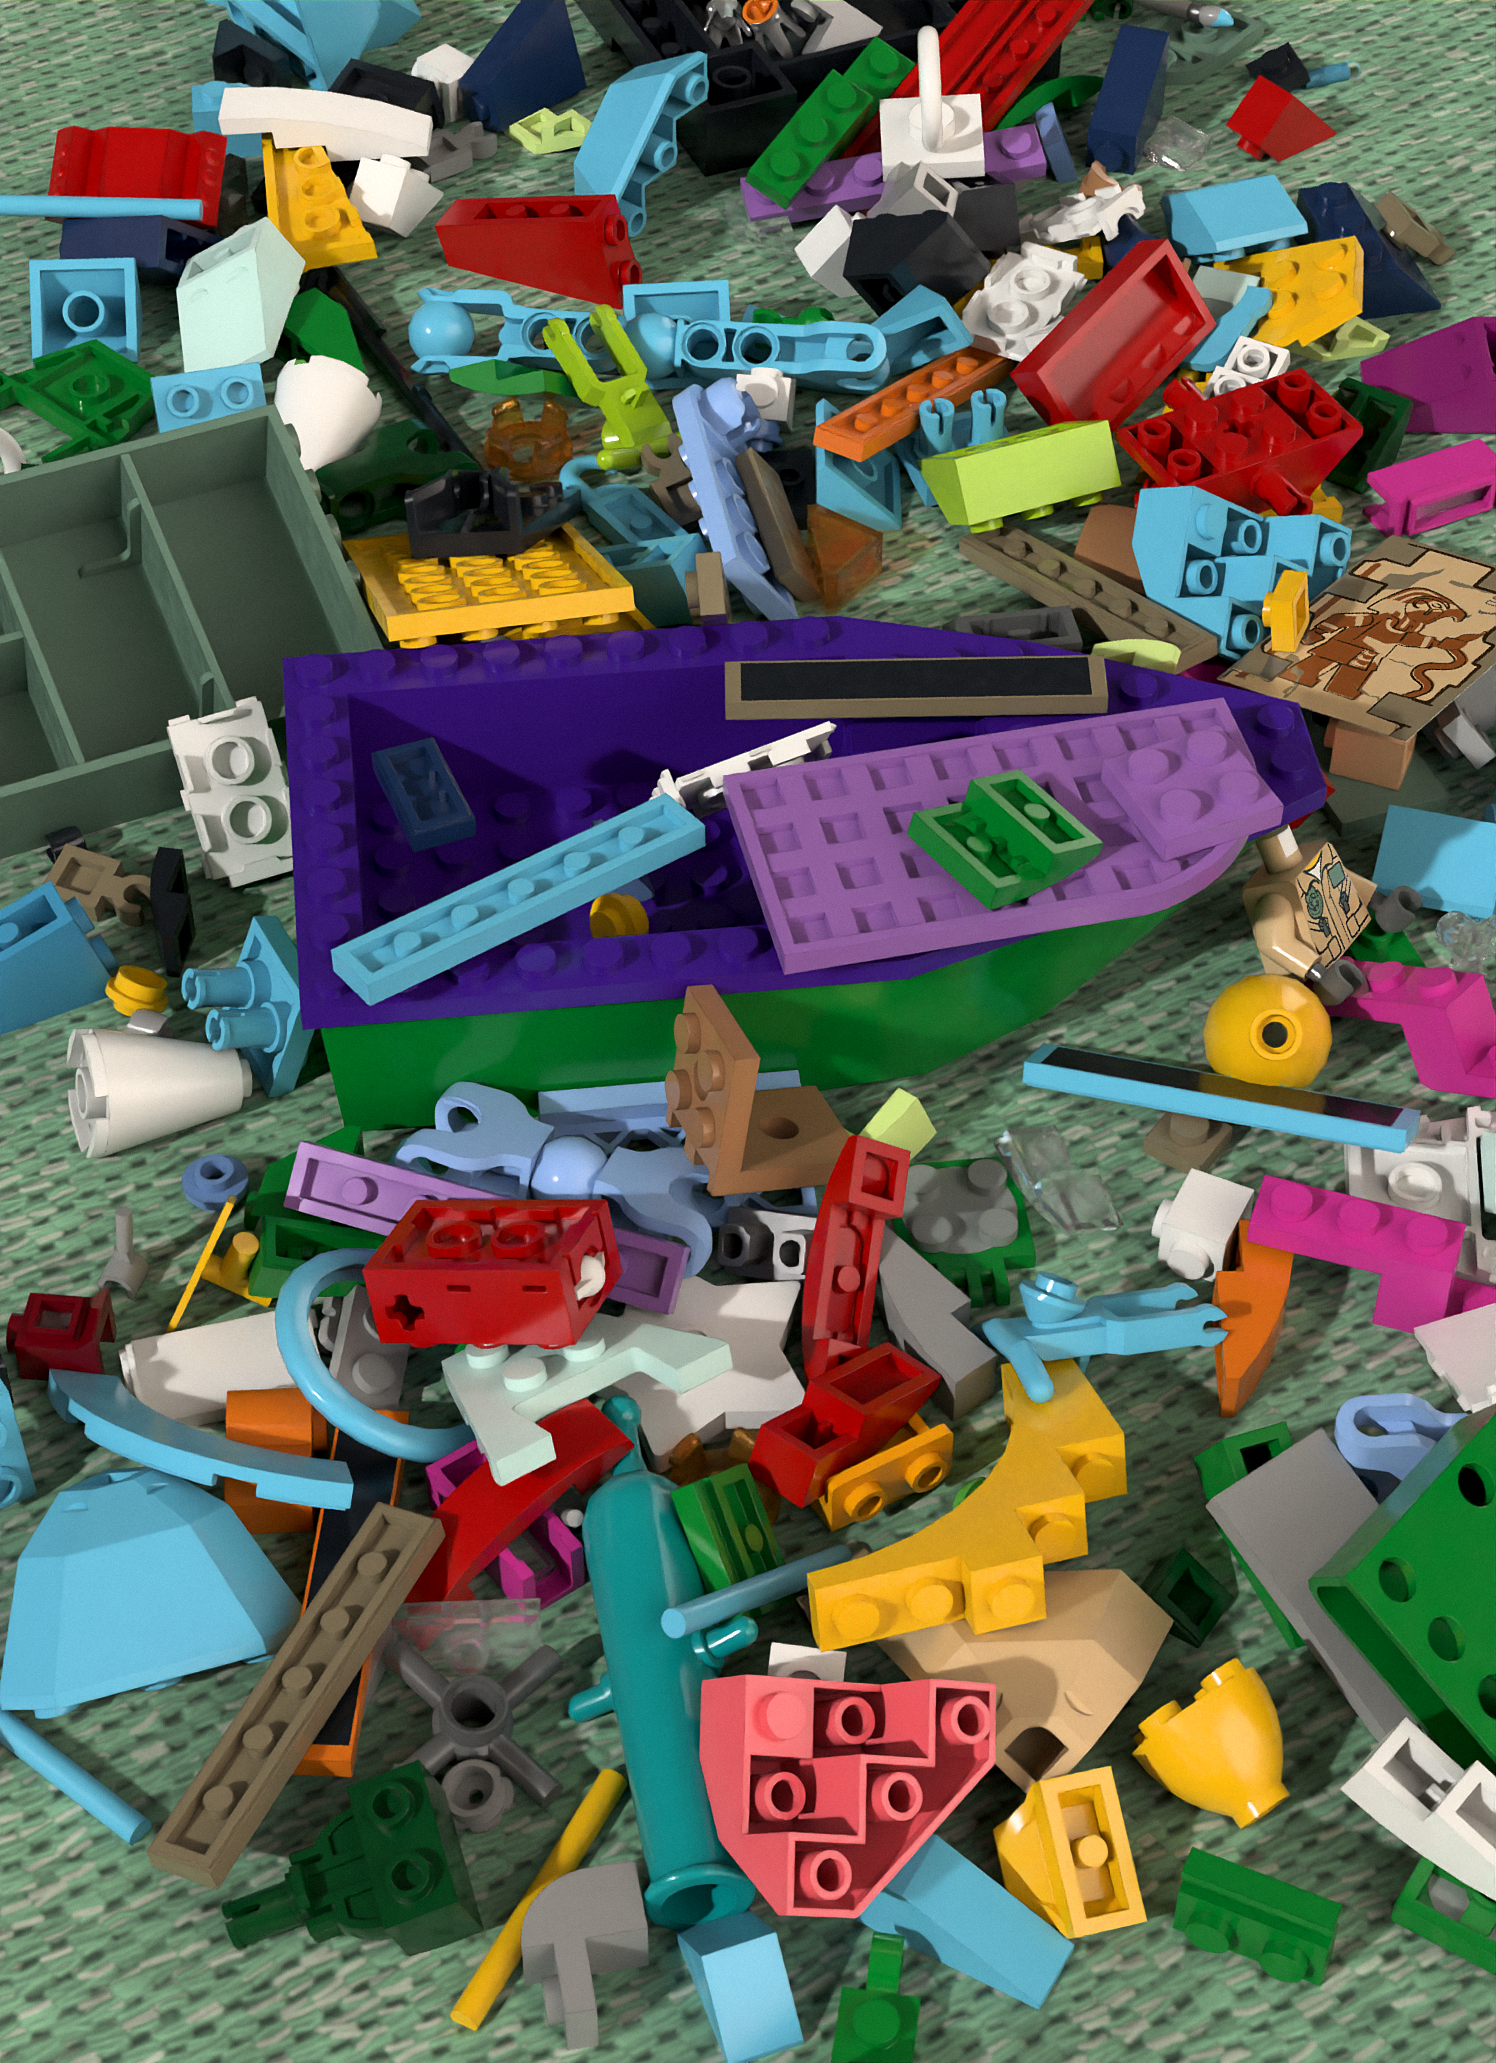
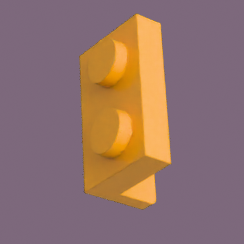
M916 1412L886 1445L871 1458L828 1478L825 1482V1494L810 1503V1506L832 1533L853 1522L868 1521L879 1514L884 1507L914 1492L923 1493L936 1487L945 1477L951 1475L954 1434L945 1423L930 1429Z

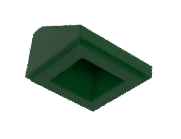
M1183 1547L1158 1560L1140 1585V1588L1174 1620L1168 1633L1196 1648H1200L1234 1599Z

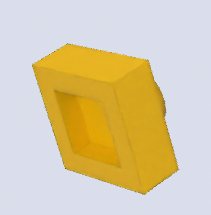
M1284 570L1274 592H1267L1262 608V622L1264 627H1271L1272 651L1295 653L1310 622L1307 571Z

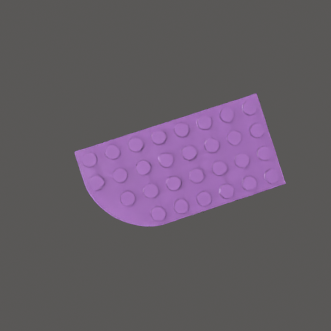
M1224 697L723 775V796L784 975L1144 916L1165 910L1205 889L1235 861L1249 835L1163 862L1101 780L1102 762L1104 759L1219 724L1257 771L1254 758ZM1021 769L1104 843L1099 855L1063 880L1025 899L988 910L907 835L913 812L964 802L971 779Z

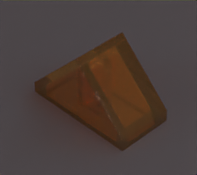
M819 504L807 505L806 545L813 572L821 592L820 598L824 614H837L882 573L883 533Z

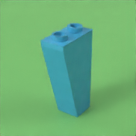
M51 880L0 910V1036L107 998L105 988L108 980L112 978L109 971L119 966L100 933L91 939L87 937L86 934L94 930L95 927L76 896L64 902Z

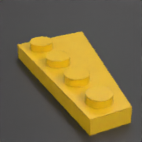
M272 132L262 133L268 219L305 260L306 263L302 273L311 269L378 258L375 243L369 231H365L357 209L354 205H351L347 198L345 187L339 176H335L323 147L309 146L276 149Z

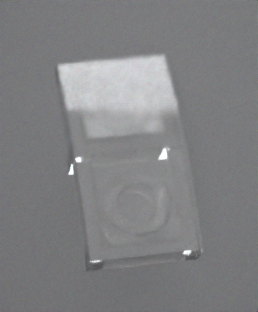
M1056 1125L1008 1129L993 1142L1004 1166L1026 1199L1052 1226L1067 1237L1116 1232L1124 1225L1098 1169L1076 1170Z

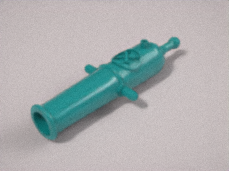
M620 1394L610 1397L602 1405L601 1412L630 1438L635 1446L613 1466L612 1476L589 1498L582 1524V1542L607 1672L601 1674L599 1684L575 1694L568 1701L567 1712L573 1721L579 1723L590 1721L611 1710L616 1713L649 1887L642 1895L645 1915L656 1925L667 1929L682 1930L694 1925L742 1914L749 1908L756 1897L755 1885L718 1839L699 1760L702 1680L716 1679L724 1664V1657L751 1645L758 1637L759 1628L752 1618L741 1616L715 1628L714 1624L677 1639L669 1637L664 1632L661 1625V1617L667 1609L707 1595L708 1592L705 1590V1584L670 1494L671 1491L681 1487L667 1476L648 1471L641 1455L637 1430L641 1422V1409L632 1397Z

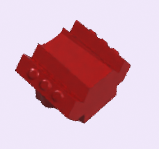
M75 125L57 131L48 196L202 199V220L177 221L201 230L214 228L217 225L228 137L205 130L187 134L172 129L107 126L94 131ZM45 217L44 220L63 225V219L83 218Z

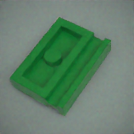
M747 1462L670 1492L708 1594L786 1565ZM795 1592L719 1622L721 1626L741 1616L752 1619L762 1616L798 1598L797 1593Z
M1192 1847L1181 1871L1180 1878L1183 1881L1178 1890L1173 1928L1184 1932L1187 1939L1193 1945L1204 1951L1220 1954L1229 1950L1259 1962L1261 1968L1267 1974L1280 1981L1297 1983L1306 1980L1321 1986L1331 1961L1339 1925L1337 1921L1343 1905Z

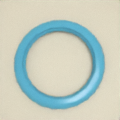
M342 1248L319 1254L294 1269L280 1288L274 1321L277 1346L286 1369L304 1397L331 1424L363 1445L391 1457L419 1463H434L476 1439L471 1426L466 1425L465 1421L458 1426L448 1429H425L403 1424L377 1413L353 1397L332 1376L318 1356L309 1334L308 1317L311 1305L321 1291L334 1283L365 1281L362 1269L375 1254L376 1249Z

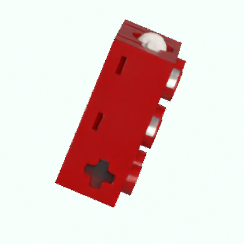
M607 1199L416 1200L362 1269L380 1343H408L415 1348H428L438 1344H473L477 1348L490 1349L504 1344L538 1345L540 1348L553 1350L568 1345H576L623 1273Z

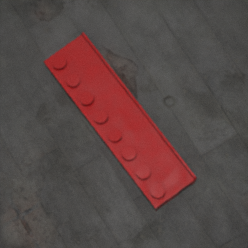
M968 0L938 37L941 96L980 94L983 133L990 132L1095 0ZM918 63L888 99L920 97ZM880 109L839 159L882 152ZM869 208V209H863V210H858V211H854V212H856V213H857V212H860V213H862L864 216H866V215H867V212H868L871 208Z

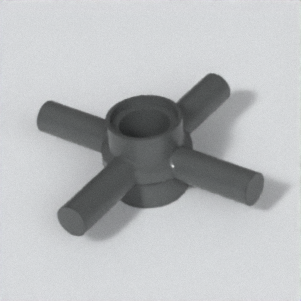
M401 1641L391 1648L384 1659V1664L434 1709L432 1715L433 1738L398 1767L420 1760L432 1776H435L448 1764L455 1766L465 1760L479 1759L496 1764L508 1778L541 1808L548 1807L557 1799L563 1789V1785L511 1739L514 1722L512 1710L563 1668L561 1657L551 1646L545 1644L498 1683L482 1675H466L450 1683L405 1641ZM473 1719L481 1721L486 1725L480 1728H468L459 1724V1722Z

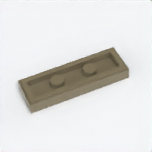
M750 447L735 457V464L775 579L798 601L814 600L821 595L780 476Z

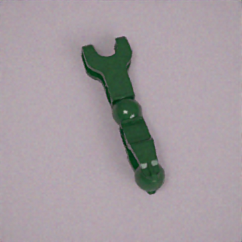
M406 419L377 429L369 437L368 445L364 450L326 464L317 469L315 474L321 490V502L319 504L324 515L332 514L337 521L340 531L354 532L396 517H407L405 507V493L407 490H415L445 475L447 470L482 469L477 462L460 451L437 454L435 431L418 419ZM418 439L416 447L413 451L410 450L409 444L413 440Z

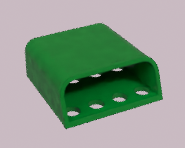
M1495 1403L1456 1422L1331 1559L1309 1578L1308 1584L1314 1599L1325 1614L1432 1741L1464 1771L1478 1760L1496 1777Z

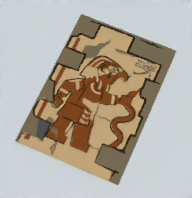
M1392 534L1309 602L1310 622L1295 653L1272 651L1270 634L1217 677V679L1266 696L1297 702L1302 708L1407 742L1496 663V565Z

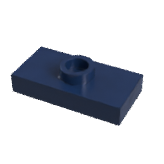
M433 737L371 753L373 771L413 852L476 836L475 817Z

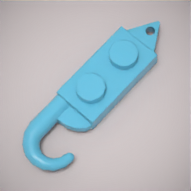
M597 455L576 457L568 461L560 470L559 482H562L563 490L581 489L583 511L588 514V521L613 545L688 534L634 484L629 486L611 484L591 489L579 478V475L588 470L600 469L596 462ZM612 470L607 472L616 474L618 470Z

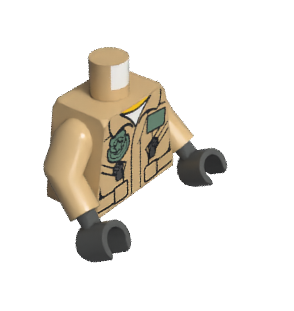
M1286 824L1261 836L1255 842L1264 863L1243 886V902L1265 973H1274L1298 981L1301 980L1302 982L1311 979L1315 982L1313 991L1321 1003L1327 1006L1339 1005L1347 997L1354 994L1364 983V976L1359 968L1353 963L1339 958L1370 922L1371 917L1366 908L1368 907L1375 911V919L1384 931L1397 933L1404 930L1415 920L1416 916L1414 913L1423 905V899L1414 889L1403 885L1398 886L1388 897L1376 891L1378 884L1344 867L1331 843L1323 840L1297 845L1289 824Z

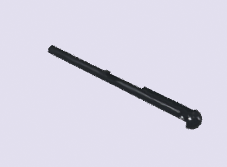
M336 265L308 270L304 279L306 291L316 287L330 299L339 302L345 308L356 340L417 418L435 431L437 443L444 452L460 451L477 462L482 470H485L432 403V397L423 385L415 384L409 372L381 338L387 331L386 328L344 277L341 270Z

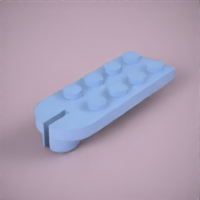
M721 378L706 389L692 384L674 396L672 404L683 442L678 447L679 453L686 466L690 469L693 478L688 483V486L695 501L701 507L703 517L699 519L701 531L711 544L712 551H720L727 586L733 584L741 592L746 605L754 615L760 617L764 614L770 621L799 619L792 594L775 579L735 464V457L748 449L745 441L755 436L762 425L757 406L747 391L736 389L738 382L734 378Z

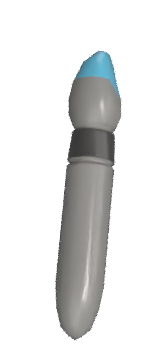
M1133 0L1134 4L1143 8L1189 21L1201 22L1204 26L1210 28L1231 27L1234 23L1232 16L1227 11L1214 5L1204 6L1190 0Z

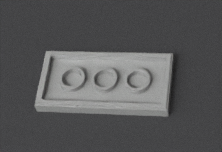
M1320 1427L1214 1496L1205 1507L1370 1733L1380 1742L1405 1717L1415 1726L1419 1724L1325 1614L1314 1599L1308 1584L1309 1578L1331 1559L1376 1510L1379 1504L1322 1427Z

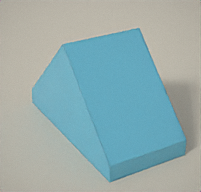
M921 284L871 324L878 328L884 336L887 346V358L890 365V375L894 376L971 346L974 340L946 298ZM860 339L862 342H869L868 340Z
M748 1908L744 1913L694 1925L675 1932V1937L726 2063H749L804 2044L775 1930Z

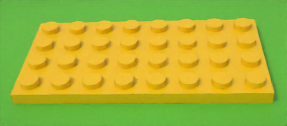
M566 522L525 552L516 554L412 559L409 533L342 541L345 562L352 560L359 571L363 587V597L389 642L399 641L401 648L432 646L437 643L436 636L461 633L462 640H485L498 636L497 628L522 625V631L526 633L547 632L559 628L558 620L582 617L583 624L586 625L609 624L619 621V612L635 610L633 586L569 522Z

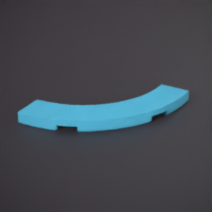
M50 1369L46 1392L49 1402L56 1412L67 1423H77L78 1419L86 1424L84 1434L87 1438L114 1453L162 1472L208 1486L216 1484L217 1476L229 1477L257 1483L256 1497L342 1511L350 1509L354 1483L346 1462L264 1449L189 1427L141 1403L127 1391L119 1376Z

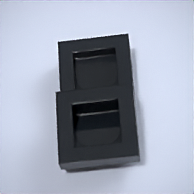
M159 847L153 863L150 881L151 910L162 966L167 976L179 978L196 936L190 894H187L189 888L183 849Z

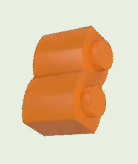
M299 1388L227 1391L226 1439L264 1449L315 1458V1451L329 1450L328 1420L317 1409H314V1406L304 1397ZM224 1477V1502L230 1505L250 1534L314 1532L315 1509L321 1508L256 1497L257 1483Z

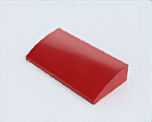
M1168 238L1139 241L1009 374L1028 402L1048 426L1066 421L1108 420L1112 435L1212 331L1217 323Z

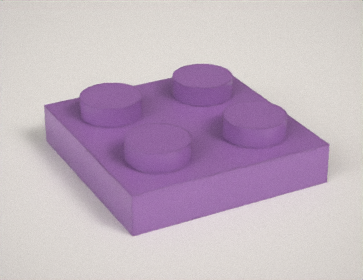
M1219 724L1104 759L1102 762L1101 780L1163 862L1281 825L1283 803Z

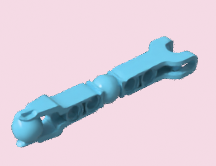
M426 287L417 291L424 304L414 312L408 327L410 346L415 355L419 357L410 368L421 376L449 374V369L491 359L537 369L563 370L552 350L536 349L533 345L537 334L543 331V327L549 326L547 320L553 318H561L566 322L572 337L594 372H609L617 367L607 350L596 354L586 350L587 341L595 334L589 320L590 313L593 312L527 308L516 305L512 296L503 290L457 289L455 292ZM655 312L637 315L629 322L622 315H618L617 319L648 369L645 377L647 380L661 379L674 371L677 372L678 377H685L686 371H689L695 377L705 380H719L726 377L736 380L737 374L750 375L752 368L765 367L782 371L784 378L796 379V386L826 393L870 395L881 391L887 384L890 376V365L887 358V346L884 336L878 328L867 323L821 321L806 325L697 320L687 325L685 319H678L676 323L668 316ZM469 313L505 317V325L498 335L502 343L498 355L494 357L466 356L472 347L475 337L474 322ZM709 339L719 344L716 354L708 360L701 361L691 356L693 346L701 340ZM856 339H865V340H868L869 342H862V341H855V340H856ZM761 342L772 348L771 355L762 363H749L743 358L746 349L754 343ZM867 358L862 362L853 361V359ZM868 377H872V378H870L869 380H865V381H861V380H857V379H856V378H868Z

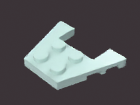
M600 1313L595 1314L576 1345L548 1350L540 1348L538 1345L504 1344L496 1348L481 1349L473 1346V1344H467L464 1350L441 1361L446 1385L466 1425L471 1426L476 1437L478 1449L481 1454H485L495 1482L501 1487L557 1459L551 1433L535 1423L567 1405L579 1401L635 1372H644L676 1392L683 1394L733 1368L729 1343L724 1340Z

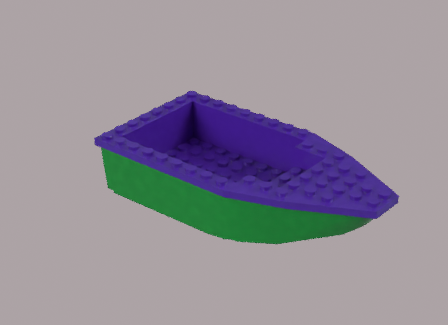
M807 616L787 620L743 621L734 624L695 627L680 626L677 628L642 631L623 630L603 634L559 635L550 638L511 641L495 640L492 642L458 645L438 644L422 648L373 649L366 652L327 655L309 654L300 657L282 658L302 1030L320 1028L344 1127L348 1125L362 1127V1132L435 1125L437 1101L451 1085L457 1082H473L510 1093L525 1105L530 1116L535 1117L538 1116V1092L665 1081L668 1071L674 1070L677 1052L674 1038L675 1019L678 1014L683 1013L687 986L712 984L759 1055L758 1073L798 1070L801 1086L816 1085L819 1091L926 1074L1041 1018L1203 890L1165 910L1144 916L784 975L729 811L725 809L699 819L705 825L706 846L647 874L655 891V898L640 902L648 916V934L593 938L590 931V910L593 902L596 900L594 899L372 1006H369L333 971L331 949L590 829L593 820L602 819L605 822L649 801L650 797H653L651 794L653 789L658 787L657 782L661 779V772L666 769L669 770L675 783L679 777L828 721L837 725L834 732L827 739L832 749L828 759L1224 697L1254 758L1258 774L1284 805L1281 825L1250 834L1244 847L1235 859L1237 860L1261 836L1324 806L1327 786L1300 705L1293 701L1104 658L1108 689L1107 713L726 720L725 662L1087 655L1024 640L843 616ZM433 737L475 817L476 836L413 852L373 771L371 753ZM693 809L688 810L694 817H696ZM457 1107L458 1113L465 1121L478 1122V1119L471 1110L465 1107Z

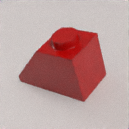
M1261 75L1258 76L1226 124L1230 130L1240 137L1236 146L1259 162L1266 154L1279 163L1336 134L1330 126L1294 95Z

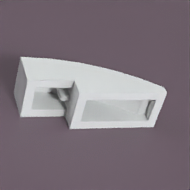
M1405 1717L1382 1738L1340 1789L1377 1822L1419 1854L1461 1882L1496 1901V1777L1478 1760L1464 1771Z

